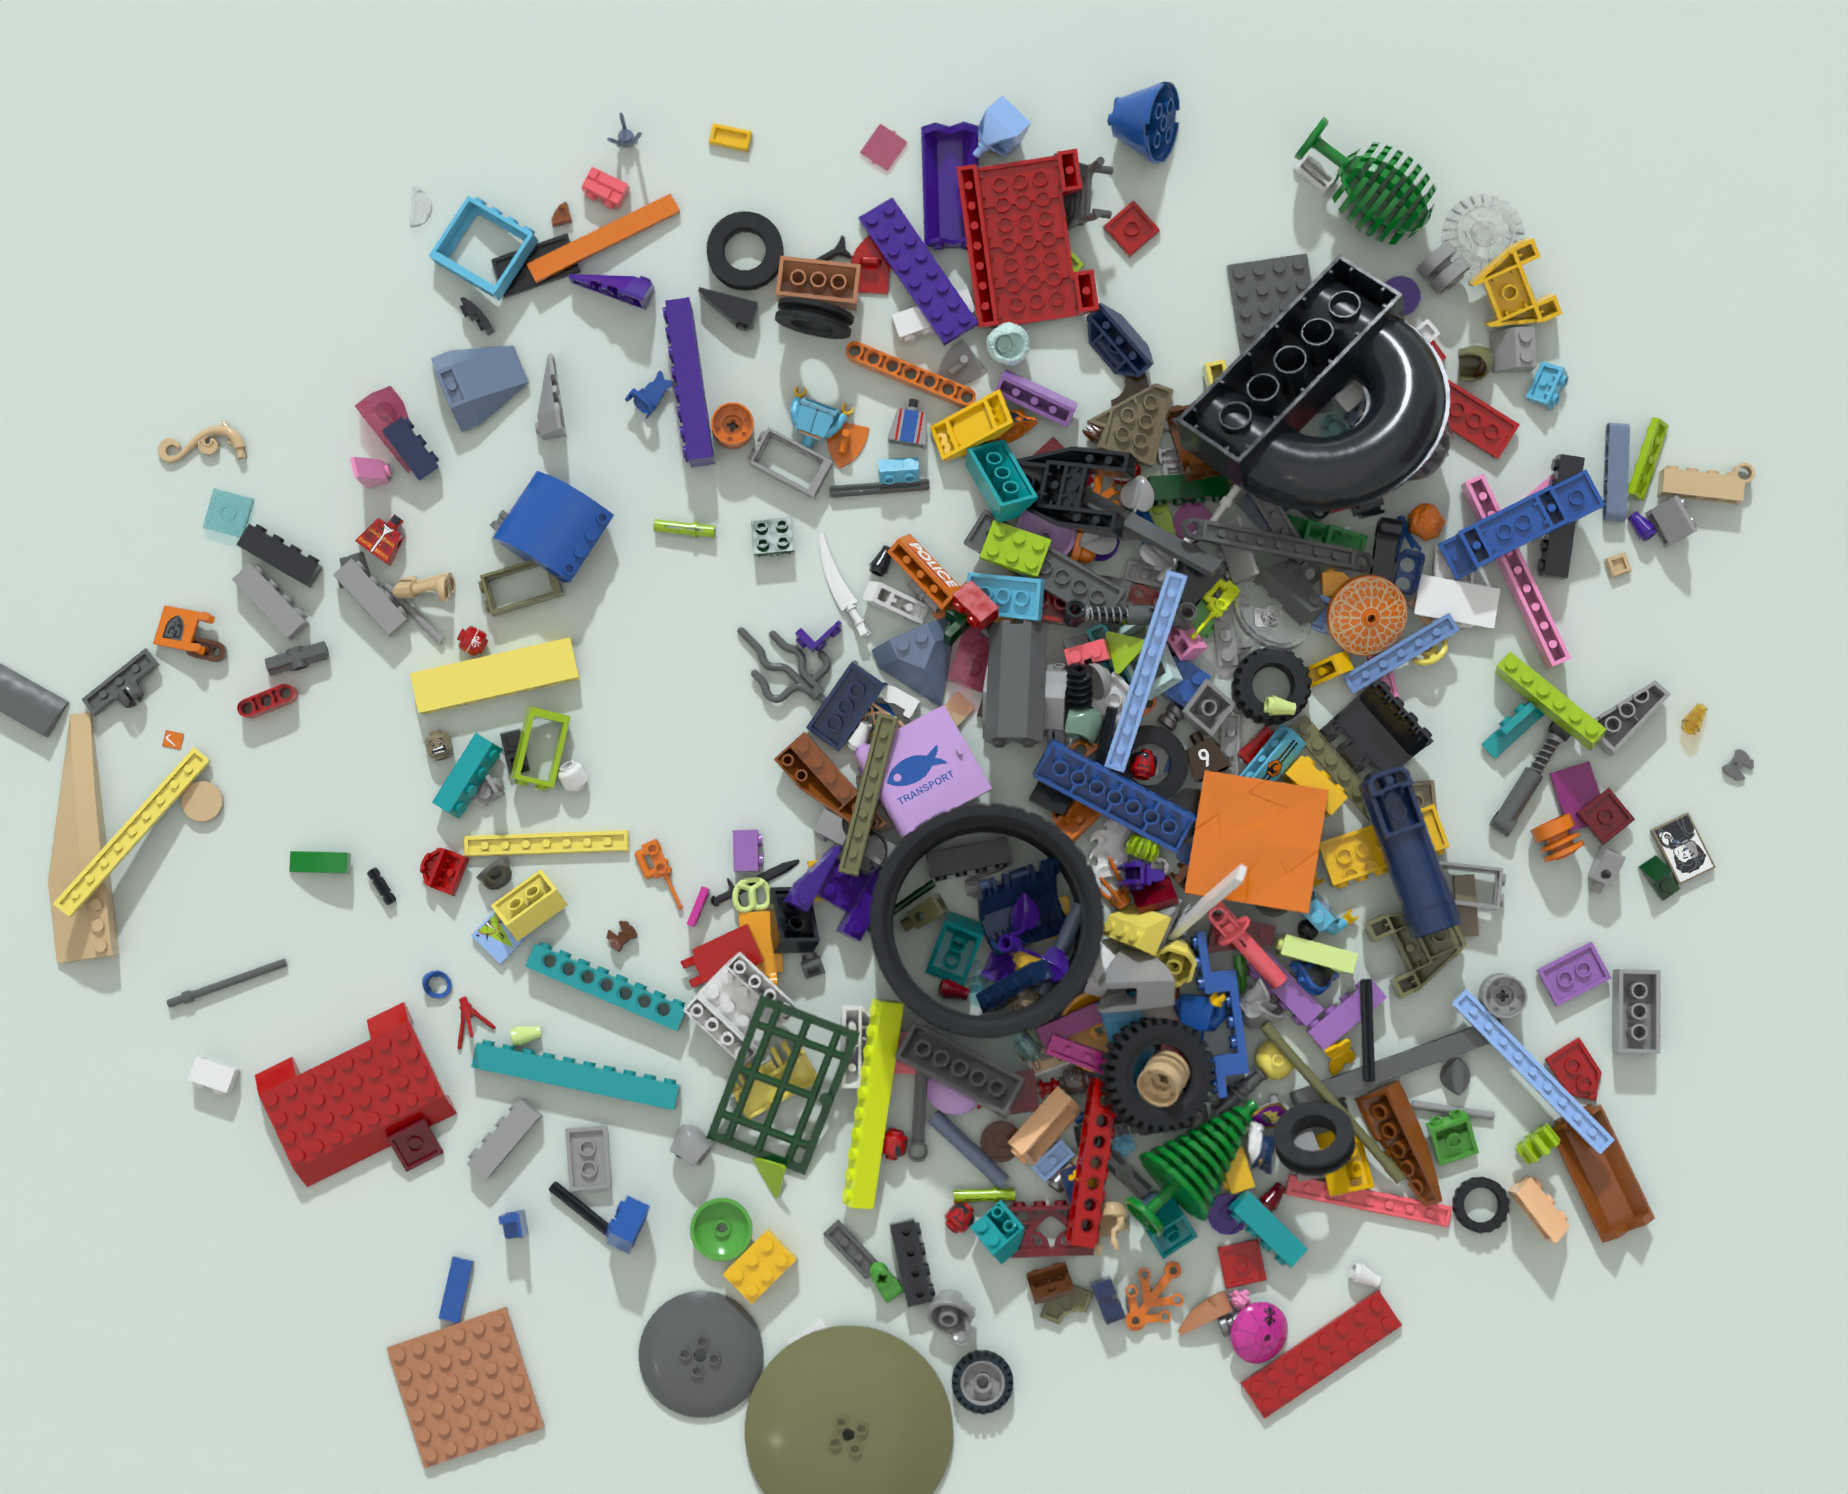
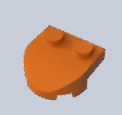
M1074 800L1065 817L1052 812L1051 817L1056 826L1061 829L1060 831L1066 833L1075 842L1102 814Z

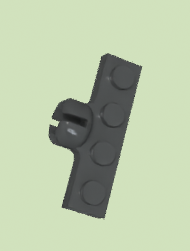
M145 648L81 700L94 716H97L116 700H119L122 706L132 708L137 705L133 698H137L139 702L144 698V692L140 688L139 682L160 664L151 652Z

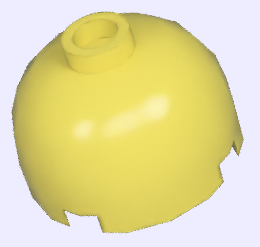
M1269 1040L1262 1043L1256 1049L1254 1063L1268 1079L1282 1080L1294 1070V1066Z

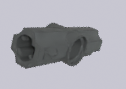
M325 641L305 647H293L286 650L285 653L266 658V669L270 676L289 670H301L309 667V664L329 659V650Z
M1111 1149V1158L1107 1162L1108 1171L1139 1200H1142L1152 1189V1186ZM1123 1166L1129 1169V1175L1126 1178L1118 1176V1170Z

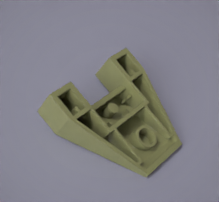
M1403 912L1379 915L1362 923L1370 942H1376L1390 935L1407 970L1389 979L1399 999L1422 989L1467 946L1458 925L1413 940L1404 920Z

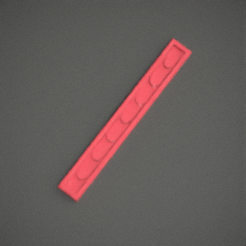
M1288 1174L1286 1195L1449 1227L1452 1206L1436 1203L1424 1207L1420 1200L1368 1189L1330 1197L1326 1181L1309 1179L1298 1182L1296 1175Z

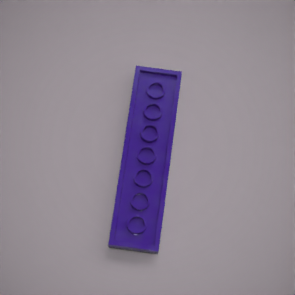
M893 197L858 217L859 222L944 346L979 325L977 319Z

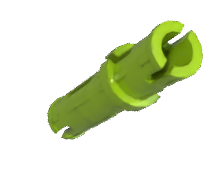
M654 520V532L691 535L692 538L697 536L715 538V525L698 524L695 521L693 523ZM666 526L682 527V529L667 528ZM687 528L701 529L704 531L687 530Z
M1015 1188L953 1189L954 1203L986 1201L997 1203L1000 1200L1016 1201Z

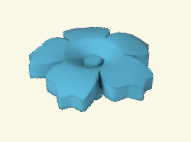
M1126 1134L1125 1137L1121 1135L1118 1138L1115 1136L1114 1142L1116 1143L1111 1145L1112 1150L1116 1153L1120 1152V1156L1126 1158L1127 1155H1130V1151H1135L1137 1148L1135 1141H1132L1134 1136Z

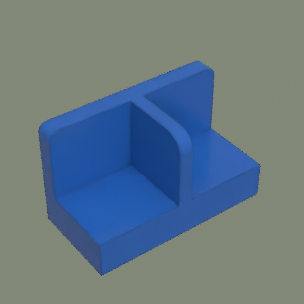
M525 1209L498 1216L499 1225H503L506 1239L523 1238L529 1234Z

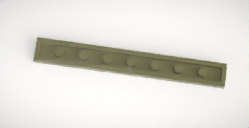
M878 712L838 869L839 873L855 877L860 875L899 717Z

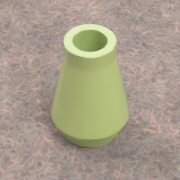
M1274 695L1266 697L1264 703L1265 713L1269 715L1295 714L1296 703Z
M515 1026V1029H510L513 1046H522L535 1039L542 1038L539 1026Z

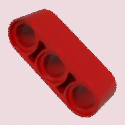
M280 684L241 700L237 705V711L245 718L254 719L294 703L298 698V691L289 684ZM290 689L291 696L287 699H284V690ZM267 696H271L272 703L265 707L264 699ZM252 704V706H253L252 712L249 713V714H246V713H245V707H246V705Z

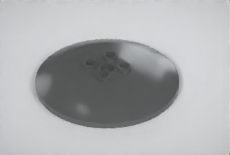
M712 1291L683 1293L660 1306L648 1320L643 1330L638 1352L640 1371L652 1395L673 1412L696 1418L717 1416L739 1405L753 1390L761 1373L764 1356L762 1337L753 1317L734 1299ZM695 1351H705L706 1359L703 1361L696 1360L694 1356Z

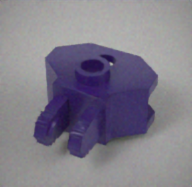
M1141 860L1116 865V870L1125 871V880L1116 882V886L1120 888H1131V890L1141 891L1144 890V887L1150 886L1151 883L1161 882L1166 876L1164 871L1151 869V864H1145Z

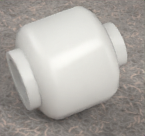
M574 761L562 764L557 776L564 789L574 792L584 789L588 776L582 765Z

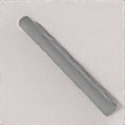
M388 581L382 586L438 644L444 641V638L405 598L399 599L393 595L394 587Z
M1414 1100L1411 1102L1412 1108L1449 1114L1452 1110L1459 1109L1465 1111L1469 1117L1494 1120L1495 1113L1491 1111Z

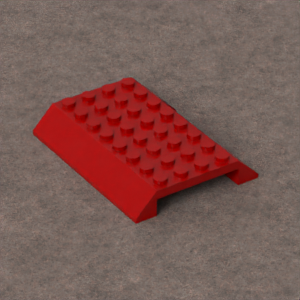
M1077 148L1057 151L1055 156L977 167L976 164L956 167L976 315L979 324L978 328H996L1006 322L1019 326L1079 317L1098 311L1099 304L1094 269L1073 272L1064 207V196L1083 189Z
M405 1002L366 1020L371 1037L370 1040L316 1067L300 1073L293 1057H290L254 1075L261 1102L293 1170L306 1187L390 1147L387 1135L422 1117H425L431 1127L457 1114L449 1095H445L411 1023L413 1019Z

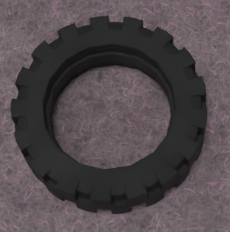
M1471 1177L1469 1180L1463 1181L1460 1187H1457L1455 1190V1196L1452 1198V1209L1456 1219L1463 1227L1477 1233H1490L1500 1228L1501 1224L1507 1220L1506 1216L1510 1212V1200L1507 1197L1506 1190L1498 1182L1485 1177ZM1475 1188L1491 1190L1498 1201L1496 1214L1486 1222L1472 1220L1464 1209V1201L1467 1194Z

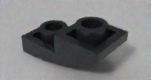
M465 297L460 298L463 304L460 308L464 316H469L472 321L476 320L480 330H485L488 335L494 333L495 330L484 313Z

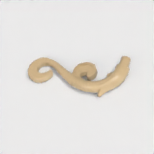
M221 421L222 426H212L196 434L176 456H169L167 450L171 446H175L180 450L181 445L179 442L172 438L162 440L158 446V455L164 462L174 463L185 457L197 445L203 454L214 455L219 449V443L211 438L210 443L207 444L206 440L216 435L225 436L229 439L227 443L233 445L238 459L246 458L244 451L246 446L239 432L230 427L225 421Z

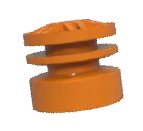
M737 402L725 403L719 406L712 416V434L715 440L725 448H741L752 438L754 432L753 416L742 404ZM732 423H735V426L738 427V429H734V432H731L730 428L727 426H731Z
M1570 813L1561 815L1530 830L1535 843L1545 841L1547 844L1539 850L1540 853L1548 850L1551 852L1543 857L1545 862L1565 858L1585 845L1583 840L1573 843V839L1580 836V833L1569 834L1568 830L1575 826Z

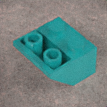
M1002 1200L970 1227L1001 1264L1018 1251L1025 1232V1227Z

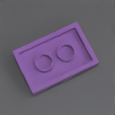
M1592 941L1536 969L1556 1007L1611 979Z

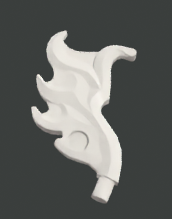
M1108 819L1103 823L1107 827L1106 830L1094 832L1089 842H1092L1094 839L1098 840L1096 847L1090 853L1089 860L1094 856L1098 859L1097 866L1093 871L1100 888V877H1116L1108 857L1112 858L1115 865L1127 863L1128 854L1125 852L1124 842L1133 832V830L1112 819ZM1119 871L1122 880H1125V871Z

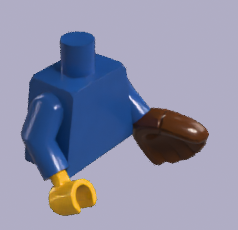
M1175 987V1003L1173 1006L1179 1021L1183 1022V1025H1189L1194 1028L1192 1032H1198L1202 1036L1199 1040L1203 1041L1204 1031H1216L1226 1018L1225 995L1222 994L1218 998L1217 992L1211 997L1180 993L1179 988Z

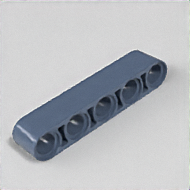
M1607 423L1603 481V502L1605 507L1602 508L1603 521L1625 522L1630 446L1629 424Z

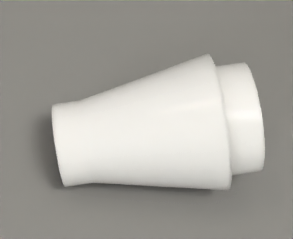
M860 721L848 739V747L856 751L858 746L868 743L872 727L869 722Z
M1355 1262L1349 1270L1348 1276L1353 1282L1375 1288L1381 1282V1276L1375 1274L1363 1263L1358 1264Z

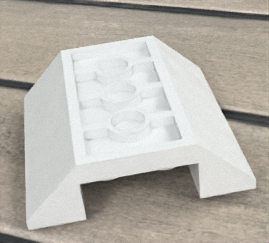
M739 952L727 961L698 991L683 1011L736 1059L760 995L800 1009V1007L748 958ZM765 1007L760 1021L768 1024L773 1009ZM780 1013L775 1027L779 1028L784 1022L787 1023L792 1016ZM756 1029L743 1066L756 1054L764 1031Z

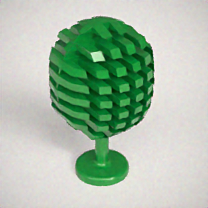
M1323 117L1294 157L1297 160H1302L1307 152L1314 148L1339 167L1335 182L1341 176L1342 184L1332 199L1336 203L1343 192L1346 191L1348 196L1338 209L1341 214L1344 213L1352 201L1354 202L1355 207L1346 220L1351 223L1358 213L1362 211L1364 215L1355 226L1360 231L1370 218L1373 219L1374 222L1365 233L1369 237L1375 233L1380 225H1384L1385 227L1376 239L1379 242H1383L1392 230H1397L1388 243L1395 245L1405 232L1412 231L1409 235L1411 237L1422 230L1429 221L1434 207L1433 204L1428 210L1427 203L1437 190L1435 184H1433L1427 193L1422 196L1421 191L1431 178L1428 173L1421 178L1416 186L1413 182L1423 167L1418 163L1411 173L1406 176L1404 173L1414 160L1408 156L1398 169L1395 168V164L1404 153L1399 149L1388 163L1384 162V158L1393 147L1390 145H1386L1377 158L1371 157L1380 144L1379 142H1373L1363 156H1356L1360 150L1358 149L1346 157L1321 138V133L1329 123L1328 119Z

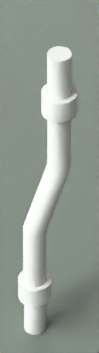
M1234 484L1226 497L1223 496L1219 502V507L1210 518V521L1218 522L1224 512L1230 509L1233 505L1232 501L1241 490L1239 486ZM1186 537L1183 539L1190 544L1195 541ZM1174 558V565L1163 568L1156 579L1163 583L1167 569L1174 571L1178 566L1177 562L1179 560Z

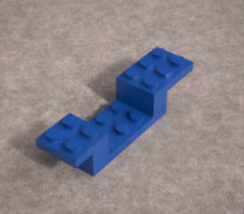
M1584 470L1458 531L1455 536L1439 543L1438 547L1457 581L1493 563L1495 559L1605 507V504L1588 471Z
M1205 931L1193 932V937H1190V943L1196 953L1197 965L1195 970H1198L1199 978H1196L1197 990H1201V994L1226 991L1224 1004L1225 1008H1228L1229 1016H1226L1227 1028L1231 1029V1036L1228 1037L1230 1049H1233L1234 1052L1216 1054L1209 1060V1062H1215L1216 1068L1210 1069V1073L1216 1074V1080L1210 1081V1085L1215 1086L1214 1092L1211 1091V1093L1215 1097L1224 1098L1227 1097L1225 1076L1249 1073L1236 969L1211 972Z

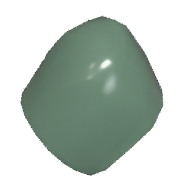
M1070 708L1065 726V737L1076 738L1083 743L1094 744L1103 726L1104 716L1095 708L1083 710Z

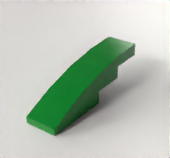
M1287 514L1302 539L1353 548L1359 551L1365 550L1368 539L1366 535L1335 525H1326Z

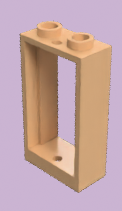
M1057 1086L1008 1141L1012 1147L1010 1151L1024 1165L1028 1162L1031 1166H1034L1079 1116L1082 1110L1069 1095Z

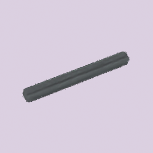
M920 479V481L912 483L880 484V482L837 485L830 486L829 493L830 497L834 498L929 490L930 483L929 479Z

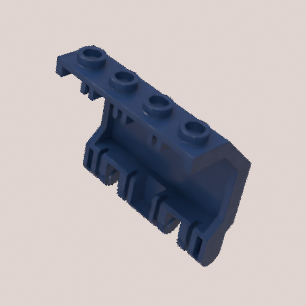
M1056 856L1049 857L1046 861H1039V871H1035L1034 866L1029 864L1027 868L1023 866L1007 873H1002L1001 884L998 885L994 877L977 882L978 916L987 942L995 956L1006 953L998 945L1001 936L1011 935V932L1020 931L1012 928L1010 917L1012 909L1022 893H1026L1040 909V920L1037 926L1032 930L1025 929L1023 934L1017 936L1022 942V947L1059 935L1066 915L1062 910L1057 895L1056 875L1059 874V863Z

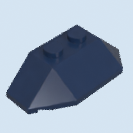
M1099 303V310L1086 316L1089 345L1115 374L1141 377L1154 364L1148 344L1120 313L1103 303Z

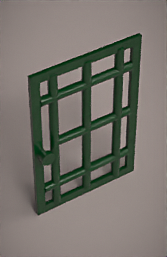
M760 995L707 1138L758 1158L785 1165L786 1168L805 1175L860 1032ZM765 1007L773 1009L768 1024L760 1021ZM780 1013L803 1020L798 1035L775 1027ZM811 1024L833 1032L828 1046L806 1038ZM756 1029L762 1030L764 1034L752 1066L747 1068L743 1066L754 1034ZM772 1035L795 1043L781 1080L758 1072ZM841 1035L849 1038L844 1052L836 1050ZM802 1046L825 1054L811 1091L788 1083ZM834 1057L839 1059L840 1063L829 1091L820 1095L819 1101L823 1106L808 1142L801 1138L831 1060ZM742 1074L747 1076L734 1113L726 1111L738 1076ZM755 1079L777 1087L764 1124L741 1116ZM785 1091L807 1099L794 1136L771 1128ZM722 1118L730 1121L725 1135L717 1132ZM738 1124L760 1132L755 1146L733 1138ZM768 1135L790 1143L785 1157L763 1150ZM798 1147L806 1149L801 1163L793 1161Z

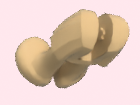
M450 572L417 580V576H411L398 581L393 588V595L399 599L415 598L419 593L435 591L441 601L448 602L450 594L455 593V580Z

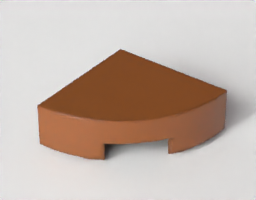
M567 202L560 204L552 216L553 228L573 223Z

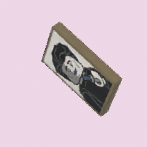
M1688 812L1650 830L1667 866L1673 871L1671 874L1677 885H1681L1716 868Z

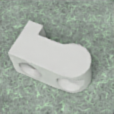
M887 686L882 692L883 701L888 705H895L904 710L903 717L908 720L911 719L920 704L919 700L894 686Z

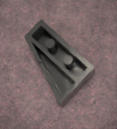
M1294 559L1264 567L1253 581L1257 586L1261 585L1269 592L1268 596L1271 599L1275 598L1283 605L1282 609L1300 626L1316 621L1326 608L1303 570Z

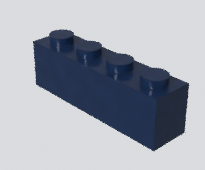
M1047 959L1030 962L977 993L975 996L984 1014L1005 1007L1055 977Z

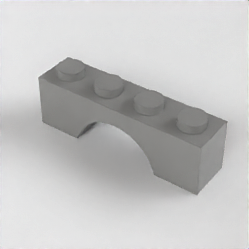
M824 808L813 829L816 832L815 837L825 842L829 839L835 842L833 846H841L842 850L844 841L847 838L843 831V818ZM879 838L867 843L864 858L871 861V866L877 867L885 856V847ZM887 840L888 853L884 863L888 861L887 858L896 847V845Z

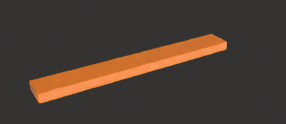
M670 193L527 263V267L535 282L538 283L679 214L680 210Z

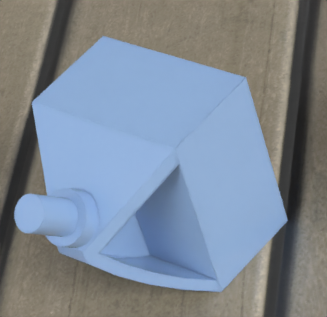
M1001 96L986 109L978 126L980 142L973 154L980 158L985 151L987 152L991 149L1006 157L1021 144L1031 122L1004 96Z

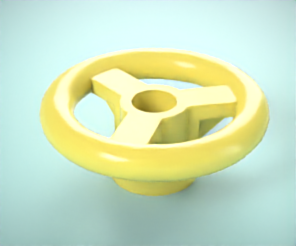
M1447 639L1441 641L1442 648L1440 652L1437 649L1438 644L1420 654L1424 660L1415 657L1411 661L1421 666L1438 662L1448 650Z

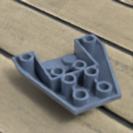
M513 345L450 350L431 358L439 383L461 432L481 425L529 384Z

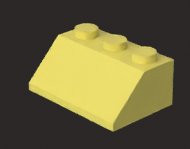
M540 869L490 906L518 942L549 918L560 912L568 904Z
M1131 903L1108 916L1104 923V936L1155 956L1171 921V917L1155 911L1139 914L1136 905Z

